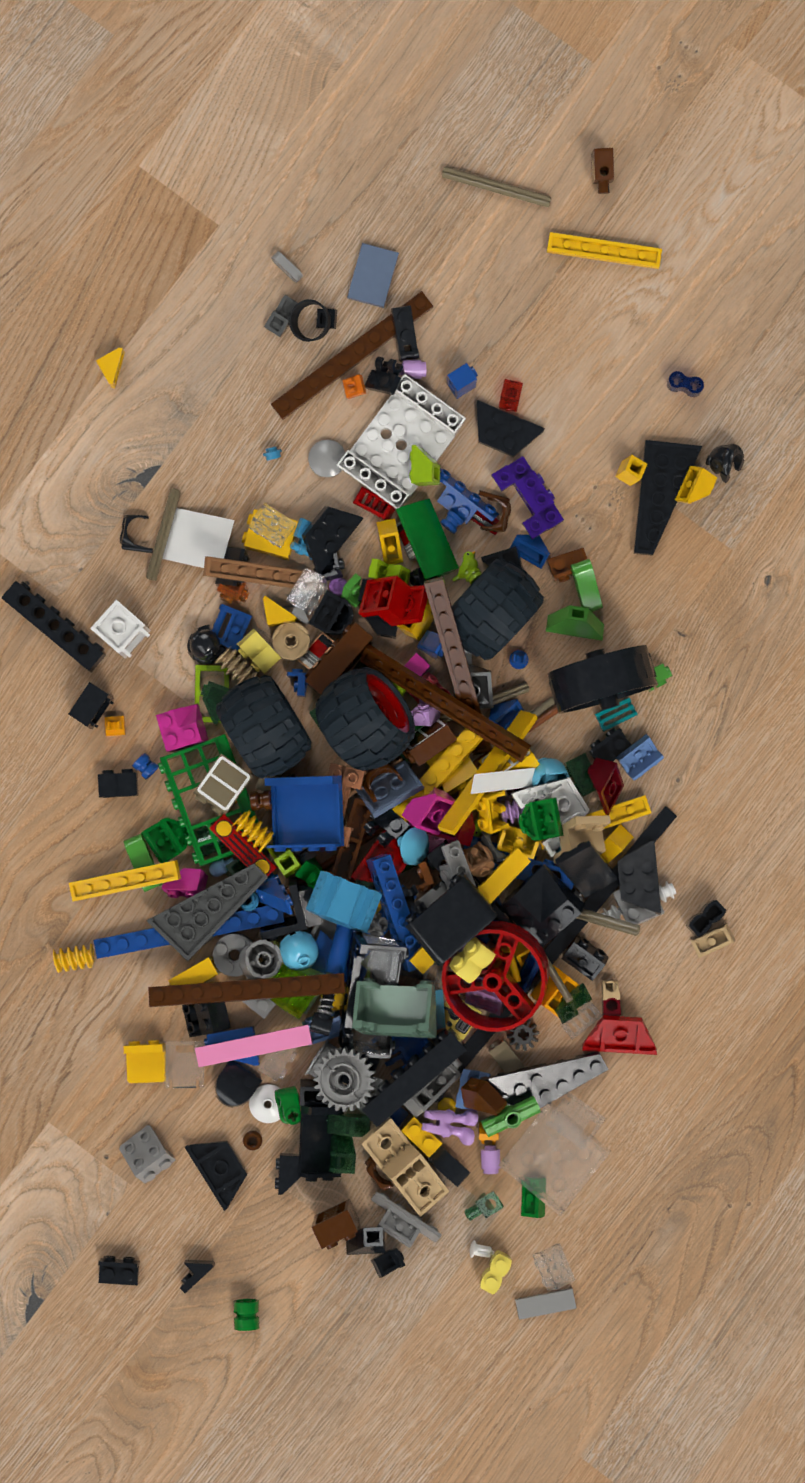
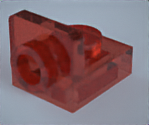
M508 379L504 380L499 402L500 409L517 412L523 383Z

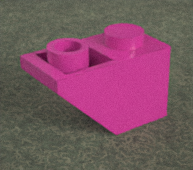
M183 868L180 871L181 879L166 882L162 885V890L168 897L179 898V896L190 898L206 889L208 875L202 869Z

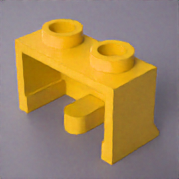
M505 791L485 792L475 806L479 812L477 824L481 831L493 834L509 827V823L499 820L498 814L506 811V807L497 802V797L504 796Z
M510 825L508 828L499 831L497 850L511 853L517 847L527 858L534 859L539 840H531L520 828Z

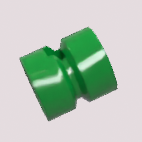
M234 1300V1313L237 1314L234 1317V1330L252 1331L259 1329V1317L256 1315L259 1312V1300Z

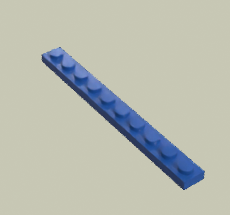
M268 905L257 907L252 911H237L213 936L286 922L284 912ZM154 928L93 940L97 959L171 945Z

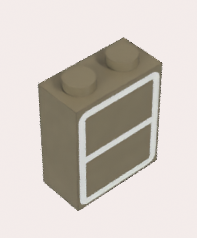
M220 754L195 789V799L202 804L207 802L212 806L211 810L219 816L221 814L226 815L253 776Z

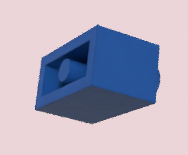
M466 363L447 375V385L456 399L476 388V377L478 374L473 366L469 367Z

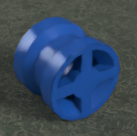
M449 510L447 517L442 519L440 523L448 531L455 534L457 527L462 525L464 521L453 511Z

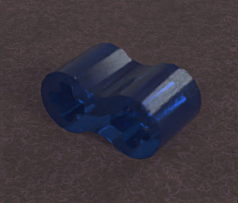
M675 371L670 374L667 380V387L672 392L682 391L690 397H697L704 388V382L699 377H687L682 372ZM675 378L678 379V385L674 384ZM693 384H696V390H692Z

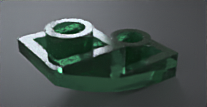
M583 983L570 992L573 998L572 1001L566 1003L563 999L555 1009L562 1024L579 1015L577 1008L592 1000Z

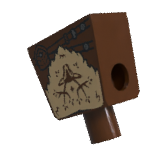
M596 148L591 153L593 184H598V194L610 193L609 183H612L614 180L613 148ZM600 171H604L606 176H602Z

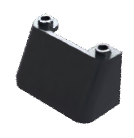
M463 872L455 874L450 879V889L421 914L419 912H412L405 918L403 923L437 965L443 964L489 925L498 914L490 902Z

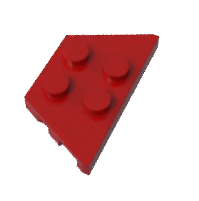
M393 839L384 848L376 840L351 878L373 882L366 860L382 854L391 855L397 876L399 877L407 864L403 862L397 841Z
M603 1015L582 1044V1051L657 1055V1048L642 1017Z

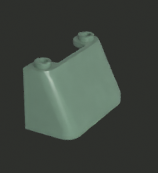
M370 978L357 981L352 1028L365 1035L436 1038L435 986L430 981H420V984H416V986L379 985L375 983V979Z

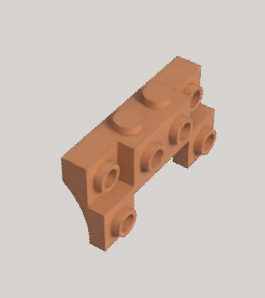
M330 763L328 776L342 775L344 821L351 788L363 789L362 783L366 771ZM344 826V846L350 847V836L354 828Z

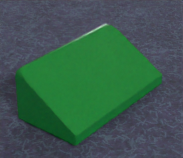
M523 1177L521 1216L532 1218L544 1217L546 1178Z

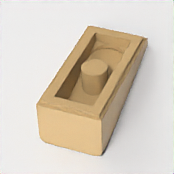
M726 923L691 940V943L698 957L701 958L734 943L735 938Z

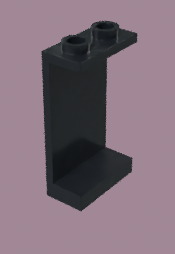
M301 1106L298 1176L306 1178L308 1182H317V1178H322L323 1181H333L334 1177H341L342 1173L333 1171L335 1115L344 1114L342 1107L335 1111V1106L330 1108L328 1106Z

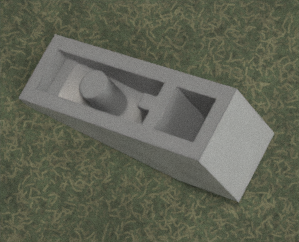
M452 1064L449 1065L404 1105L415 1118L418 1117L461 1076V1073Z

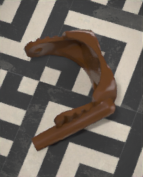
M479 490L478 495L486 497L489 501L500 503L503 509L502 517L497 524L490 527L481 526L480 529L489 532H505L511 513L510 499Z
M390 763L373 769L364 776L362 787L373 802H376L377 798L370 786L378 775L382 773H395L398 779L403 781L399 772Z
M371 1157L365 1161L368 1174L376 1181L381 1190L386 1191L394 1186L391 1181L379 1175L376 1163Z

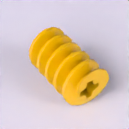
M248 810L232 826L238 825L236 828L237 832L243 829L244 831L241 836L249 835L247 842L254 840V848L260 845L261 847L258 851L260 853L272 840L274 832L266 833L268 830L267 826L260 828L263 822L255 823L257 816L255 815L250 818L251 811Z
M90 944L88 950L85 945H82L81 951L75 946L74 952L71 951L70 947H67L66 953L63 952L62 948H59V953L56 954L53 949V962L57 972H62L63 968L67 972L70 970V967L73 970H77L78 965L81 969H85L86 964L88 968H92L95 962L93 944Z

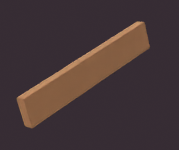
M205 556L203 576L306 591H310L312 575L311 571Z

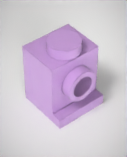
M421 699L418 706L411 711L415 726H431L440 718V711Z

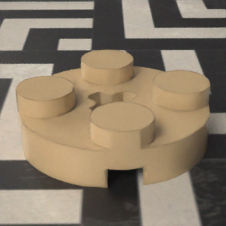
M296 622L281 624L274 631L272 637L274 651L284 660L296 661L305 656L310 648L311 639L308 631L304 626ZM288 637H289V638H293V637L296 638V639H295L296 644H295L294 646H293V645H290V646L287 645V644H288V641H287V638H288Z

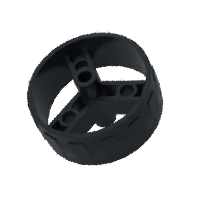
M647 645L625 648L606 654L604 649L586 653L585 660L566 665L548 673L549 685L559 714L600 705L601 710L610 709L620 705L618 699L658 686L656 672Z

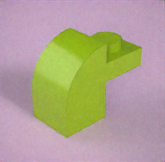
M372 558L368 577L378 579L398 576L408 584L411 570L402 565L387 564L380 559Z
M267 848L286 878L301 868L302 865L290 848H286V851L274 852V848Z

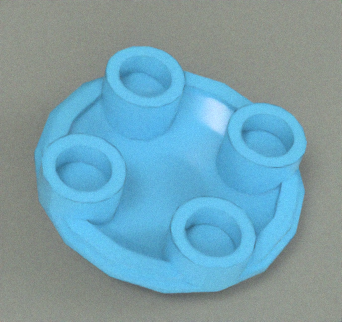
M415 827L410 828L397 841L405 864H420L429 852V837L424 830Z

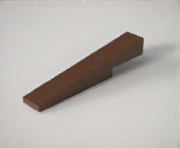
M354 798L346 824L347 827L354 828L350 836V847H339L331 873L347 881H350L365 832L363 827L368 822L370 811L362 799Z

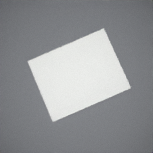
M176 508L162 559L204 568L205 556L224 559L234 520Z

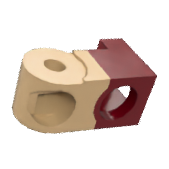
M618 980L602 981V1016L621 1015Z

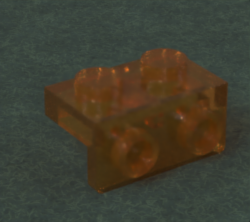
M245 583L241 584L238 592L222 584L217 588L221 600L228 604L234 602L240 606L242 602H246L250 594L248 592L249 588Z

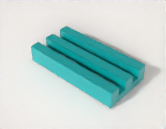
M630 697L619 702V706L595 714L603 732L638 715L634 705L631 703ZM624 704H628L629 707L601 719L600 716ZM631 710L632 714L607 726L604 725L605 722Z

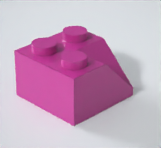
M198 704L156 715L166 752H175L209 740Z
M434 787L428 795L412 799L406 806L402 816L415 828L439 835L441 831L437 826L456 800L446 791Z

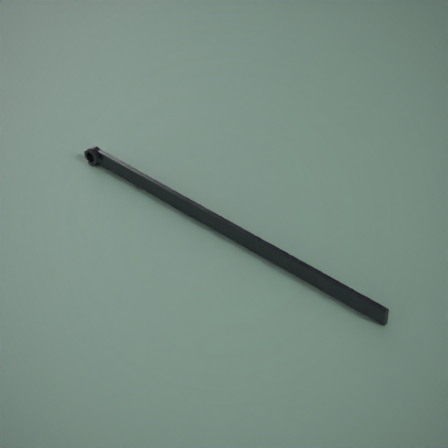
M665 806L623 857L651 841L656 842L677 816ZM617 863V864L613 867V871L617 874L618 879H619L618 863ZM619 880L590 895L584 902V909L597 912L620 885ZM575 919L557 934L544 949L551 964L558 959L588 923L587 921ZM541 972L538 973L528 992H525L526 994H528L531 991V989L537 984V982L541 979ZM510 996L512 1001H519V998L517 996ZM504 1005L500 1016L491 1013L488 1017L506 1018L510 1016L511 1012ZM477 1029L465 1043L467 1051L458 1058L462 1063L457 1069L460 1073L463 1072V1069L468 1066L495 1032ZM444 1093L435 1102H440L444 1097Z

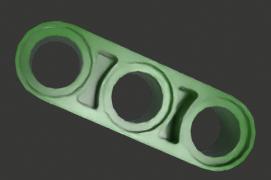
M590 559L571 564V571L581 607L589 608L592 612L602 609L603 605Z
M142 834L123 841L134 869L155 865ZM163 883L142 887V889L146 892L163 885Z

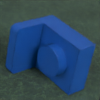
M292 669V672H287V677L298 678V681H294V692H297L298 697H306L307 684L305 682V675L307 673H303V669Z

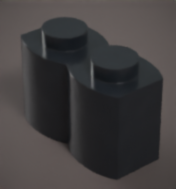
M122 769V773H114V770H103L102 774H98L99 798L139 796L138 773L133 772V769Z
M717 900L709 901L702 907L700 913L693 915L688 920L686 927L694 936H701L710 929L712 923L719 921L725 915L726 909Z

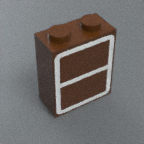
M438 719L431 726H422L415 731L414 739L411 740L410 745L402 754L411 764L416 763L420 767L457 739L449 726L441 719Z

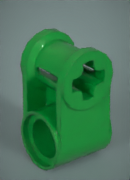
M291 1086L275 1090V1100L280 1120L285 1124H298L301 1120V1110L297 1088ZM293 1113V1116H291L290 1119H288V1115Z

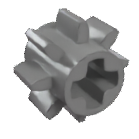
M381 913L374 915L367 933L376 936L384 935L383 932L387 930L388 922L386 918L381 917Z

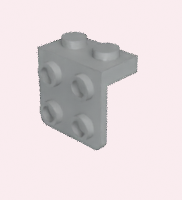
M149 1125L132 1136L119 1148L135 1177L145 1184L152 1181L157 1174L169 1168L176 1161L173 1154L164 1148L155 1131Z

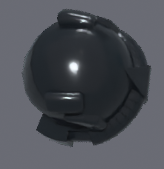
M736 444L720 445L712 450L705 464L710 466L715 474L720 473L722 481L727 483L730 479L733 462L735 470L740 471L745 461L741 447Z
M204 625L197 628L198 630L190 635L187 649L190 657L196 662L211 664L227 649L220 646L219 637L211 630L210 625Z

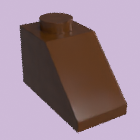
M471 1077L461 1087L463 1103L466 1108L497 1116L507 1105V1101L488 1081Z

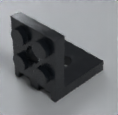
M297 877L289 878V889L296 916L285 918L286 922L260 927L262 940L273 941L278 939V936H287L289 934L291 936L298 931L307 929L298 891Z

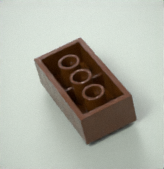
M356 622L353 626L349 624L343 631L344 636L340 640L337 638L330 646L332 648L328 654L324 653L318 660L319 665L315 669L312 667L305 675L306 684L320 696L331 682L348 672L360 659L365 647L368 644L372 645L374 642L373 637Z
M348 1199L314 1216L312 1230L321 1249L325 1247L327 1250L337 1246V1242L345 1239L347 1241L356 1236L360 1220L351 1200Z

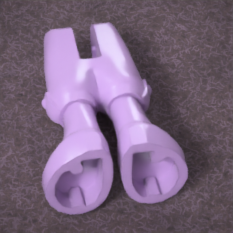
M450 1109L426 1110L424 1112V1117L436 1120V1124L423 1122L421 1130L441 1135L443 1138L455 1135L462 1144L467 1146L473 1144L475 1134L471 1128L455 1127L450 1124L455 1122L467 1126H475L478 1122V1112L476 1110L469 1109L462 1114H455Z

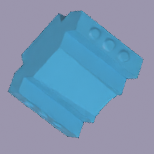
M320 871L306 910L318 915L322 919L348 929L367 933L382 894L376 890L347 881L342 877L334 876L329 872Z

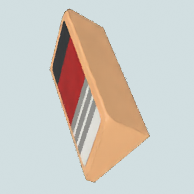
M322 632L310 645L306 655L297 661L308 670L312 667L315 669L319 665L318 660L324 653L328 654L332 648L330 646L334 641Z

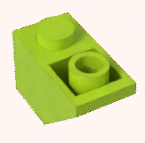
M412 445V451L410 452L411 470L409 473L411 483L417 486L440 485V465L423 448Z

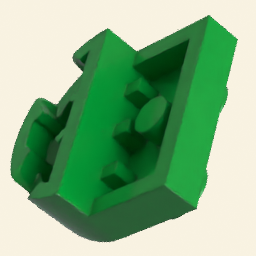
M556 797L530 802L525 805L523 812L519 815L520 829L531 840L564 836Z
M164 818L141 833L160 863L168 862L177 857L188 846L185 839L187 831L185 827L181 828L179 820Z

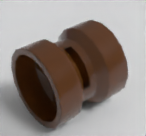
M266 790L263 793H258L257 791L250 793L252 811H259L261 808L266 810L272 809L271 790Z

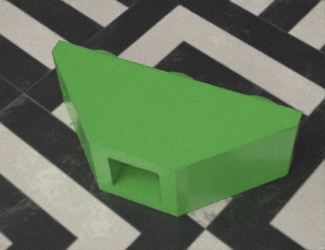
M569 605L548 615L546 632L602 641L604 624L589 608Z

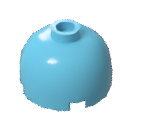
M541 758L538 760L540 765L534 771L532 787L567 778L569 774L561 761L554 758Z
M298 931L291 936L290 934L285 936L279 945L283 963L295 971H303L312 967L319 954L315 939L311 934L304 931Z

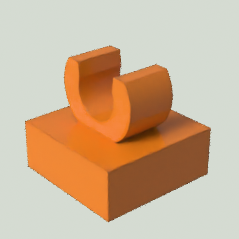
M359 374L342 380L346 398L351 399L366 394L362 375Z

